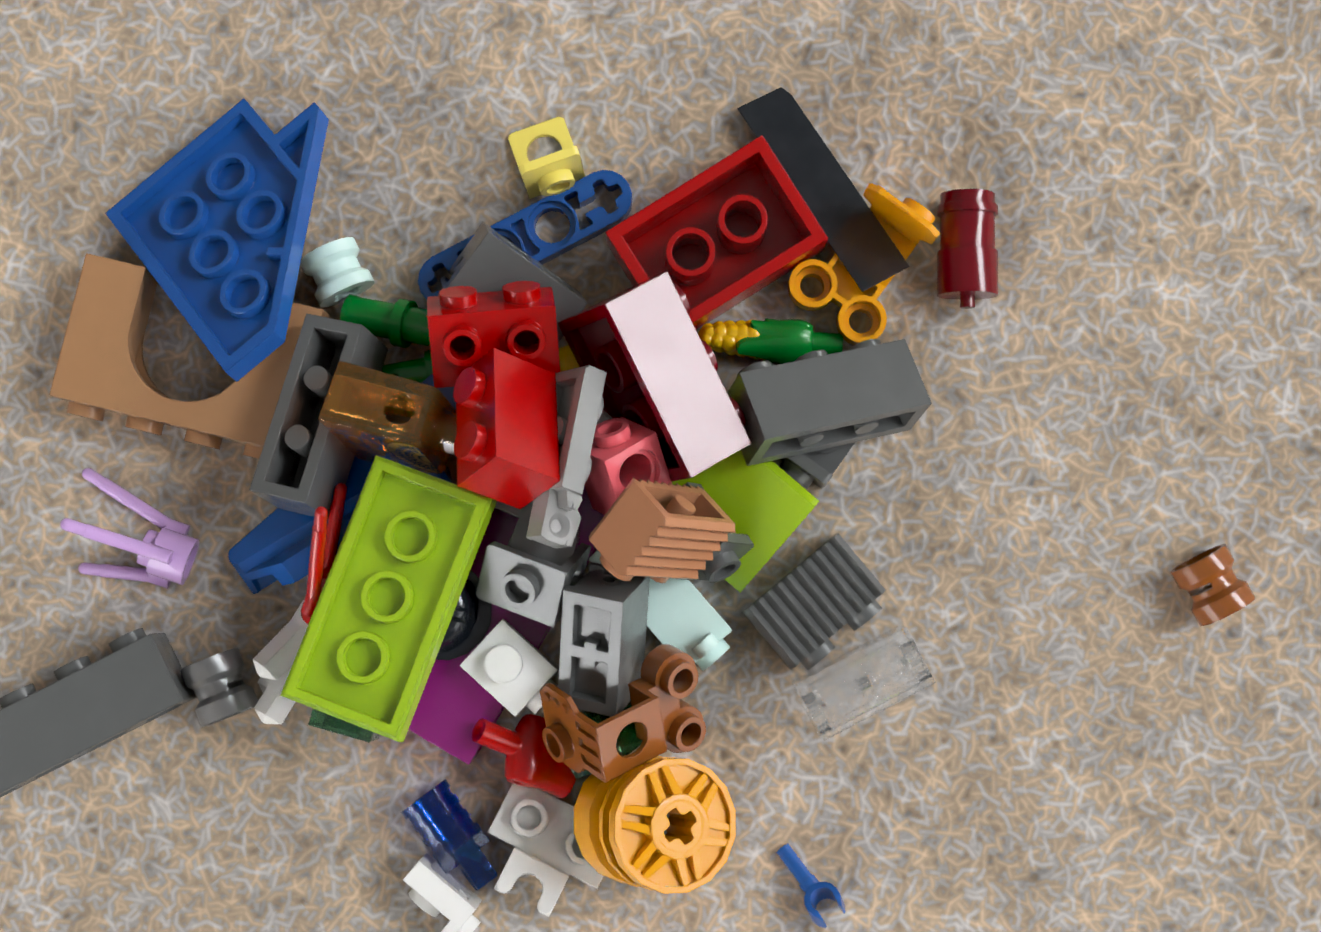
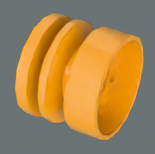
M657 756L606 783L591 774L582 784L574 805V835L582 856L600 875L623 884L642 887L663 894L688 893L710 882L727 862L736 837V810L727 786L710 768L686 758Z

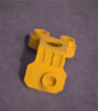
M869 183L863 196L870 202L871 211L905 260L920 240L932 245L940 235V232L932 224L935 221L934 215L917 201L905 198L901 202L883 187ZM835 253L828 264L817 259H809L799 263L790 275L788 294L796 306L807 311L820 310L830 302L840 307L836 319L837 330L846 342L856 345L869 339H878L883 333L887 323V315L883 305L877 299L895 275L862 292ZM808 277L818 279L823 287L822 293L814 298L805 296L800 288L801 281ZM856 312L866 314L871 321L870 330L865 333L855 332L849 324L850 316Z

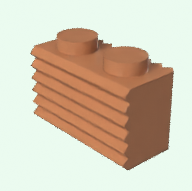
M633 478L591 532L589 541L600 552L601 556L599 559L602 566L614 577L622 581H630L633 576L649 577L656 582L666 583L669 578L698 579V570H706V561H713V552L721 551L720 542H728V533H735V523L709 494L699 486L695 488L692 485L688 487L685 484L682 486L677 483L673 485L670 482L666 484L663 481L660 484L656 480L653 483L650 480L645 482L642 479L638 481Z

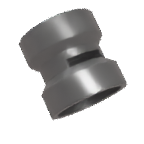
M239 648L221 652L180 669L186 687L194 690L199 700L195 711L201 727L252 709L258 702L254 688L244 684L241 672L245 664Z

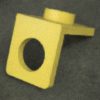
M562 117L541 122L509 135L508 140L530 199L540 195L553 196L572 188L576 181L585 177L578 148L573 145L565 120ZM539 137H551L562 147L560 151L529 161L527 157L530 144Z

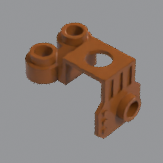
M670 644L655 647L643 661L641 678L628 684L632 707L600 723H596L581 713L570 695L550 682L545 684L540 690L546 724L542 736L550 756L556 762L564 763L578 774L586 769L606 783L667 752V749L673 753L695 750L704 740L706 725L701 712L682 700V698L687 697L693 692L698 683L699 675L693 658ZM634 722L636 737L642 740V743L632 754L626 756L619 755L616 748L617 738L625 726Z

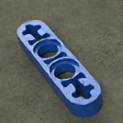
M600 170L576 181L575 185L569 190L557 195L547 196L490 227L543 265L627 219L632 209V192L629 183L622 175L610 170ZM604 185L609 192L618 189L622 195L615 199L617 210L607 214L603 207H597L585 213L587 221L592 225L581 230L576 211L567 201L577 196L580 208L596 199L594 189L597 186ZM551 211L565 215L570 222L567 236L556 243H547L541 240L535 231L538 219L543 214ZM474 235L432 256L423 264L419 271L418 285L421 294L426 300L430 296H439V291L432 293L430 288L438 281L435 272L443 267L449 272L458 256Z

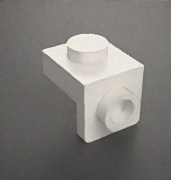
M502 619L460 665L514 716H517L525 707L536 714L542 707L540 696L542 687L549 682L558 687V684L552 680V677L559 671V667L552 660L549 661L505 619Z

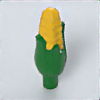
M765 318L764 321H717L713 324H704L698 333L700 339L706 342L715 352H725L728 355L736 354L739 357L747 356L748 358H757L763 361L769 360L776 364L794 362L798 357L815 350H825L827 354L838 353L843 350V336L840 333L814 332L813 325L801 319L776 320Z

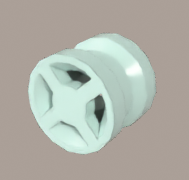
M353 237L341 238L324 244L301 258L300 265L304 273L313 277L317 285L315 297L320 307H330L344 302L349 294L359 295L367 291L375 283L370 271L362 268L357 259L360 249Z

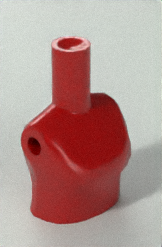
M525 714L520 718L514 731L484 718L479 719L472 731V741L506 755L505 777L508 782L519 786L537 788L557 798H565L571 792L577 780V772L562 762H556L548 753L542 736L543 729L546 728L544 717Z

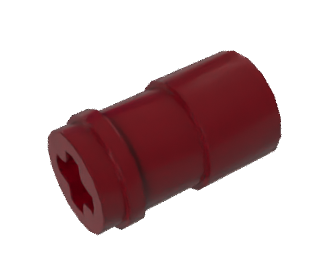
M955 189L940 194V204L937 206V216L940 218V250L937 252V297L960 299V308L962 309L975 308V300L998 296V250L995 249V217L998 215V205L995 203V193L993 191L984 189Z

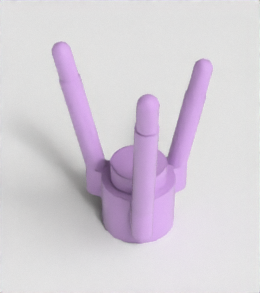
M85 468L82 471V477L161 530L157 532L149 529L143 541L90 524H84L69 518L63 519L60 522V527L63 530L138 554L137 564L146 566V568L110 564L81 563L78 567L79 572L85 575L149 582L168 589L170 582L183 585L190 574L199 548V539L187 536L190 525L170 519L108 478L103 477L90 468Z

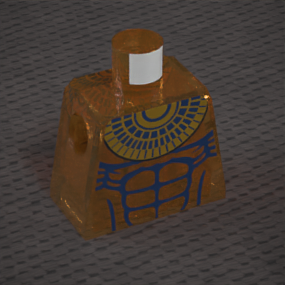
M338 362L318 420L358 459L373 462L377 455L418 471L441 474L446 469L450 454L455 455L454 442L457 435L456 410L441 391L431 385L348 362Z

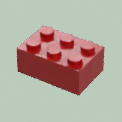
M763 135L605 232L607 246L633 286L668 272L672 282L678 285L687 297L690 306L689 317L696 330L786 275L799 263L823 252L828 241L824 230Z

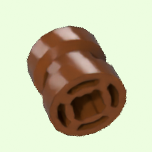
M1226 544L1208 549L1178 565L1170 572L1179 589L1186 590L1193 600L1191 611L1200 626L1219 621L1241 610L1255 600V596L1247 581L1240 580L1235 575L1232 569L1234 558Z

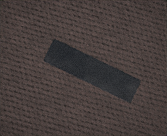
M781 87L737 108L757 138L761 135L764 136L827 235L828 243L862 292L910 267L789 92Z

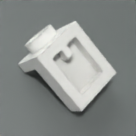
M426 853L403 879L412 888L408 893L409 897L427 914L437 917L441 912L449 919L440 932H473L481 921L472 914L482 900Z

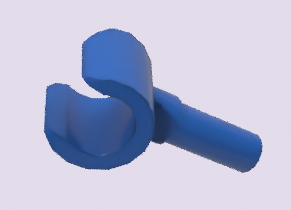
M788 843L776 852L799 882L800 888L805 893L804 904L817 926L827 927L825 921L816 910L818 903L823 899L834 900L845 914V904L838 889L831 883L819 882L814 874L812 875Z

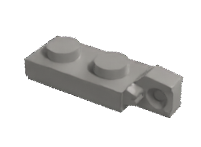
M591 365L555 373L560 481L533 500L526 538L551 546L552 548L572 547L581 521V516L577 509L583 500L581 495L583 494L584 484L591 472L592 460L590 454L596 424L603 411L604 400L602 394L607 372Z

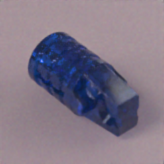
M445 779L404 809L401 814L405 819L409 818L412 822V827L417 833H420L423 842L433 851V858L445 874L458 867L475 890H480L498 875L481 851V848L490 842V839L478 822H473L470 818V813L459 803V798L449 789L451 785Z

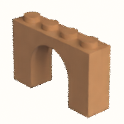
M86 253L49 395L68 401L66 413L103 422L105 411L126 415L125 427L160 436L162 435L164 425L186 430L184 438L186 442L220 450L222 439H227L245 444L244 456L259 459L306 313L327 318L333 317L323 309L293 302L285 342L238 382L234 381L221 393L204 400H173L161 392L151 380L143 358V340L158 282L146 267Z

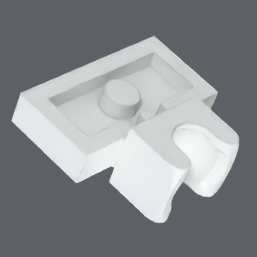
M512 783L487 832L489 835L515 847L494 890L506 894L510 892L514 883L521 876H535L542 884V894L538 901L537 909L541 914L549 917L569 875L595 889H598L603 875H600L581 854L574 835V806L540 789Z

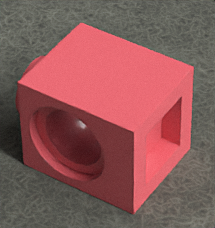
M624 417L608 419L596 425L590 454L592 460L591 472L584 484L592 509L605 515L633 478L638 481L642 479L645 482L650 480L653 483L656 480L660 484L662 481L666 484L672 483L655 431Z

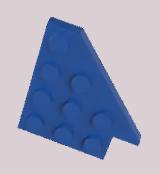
M242 99L105 213L223 370L236 382L280 347L286 339L329 119L315 102L274 134L245 99Z

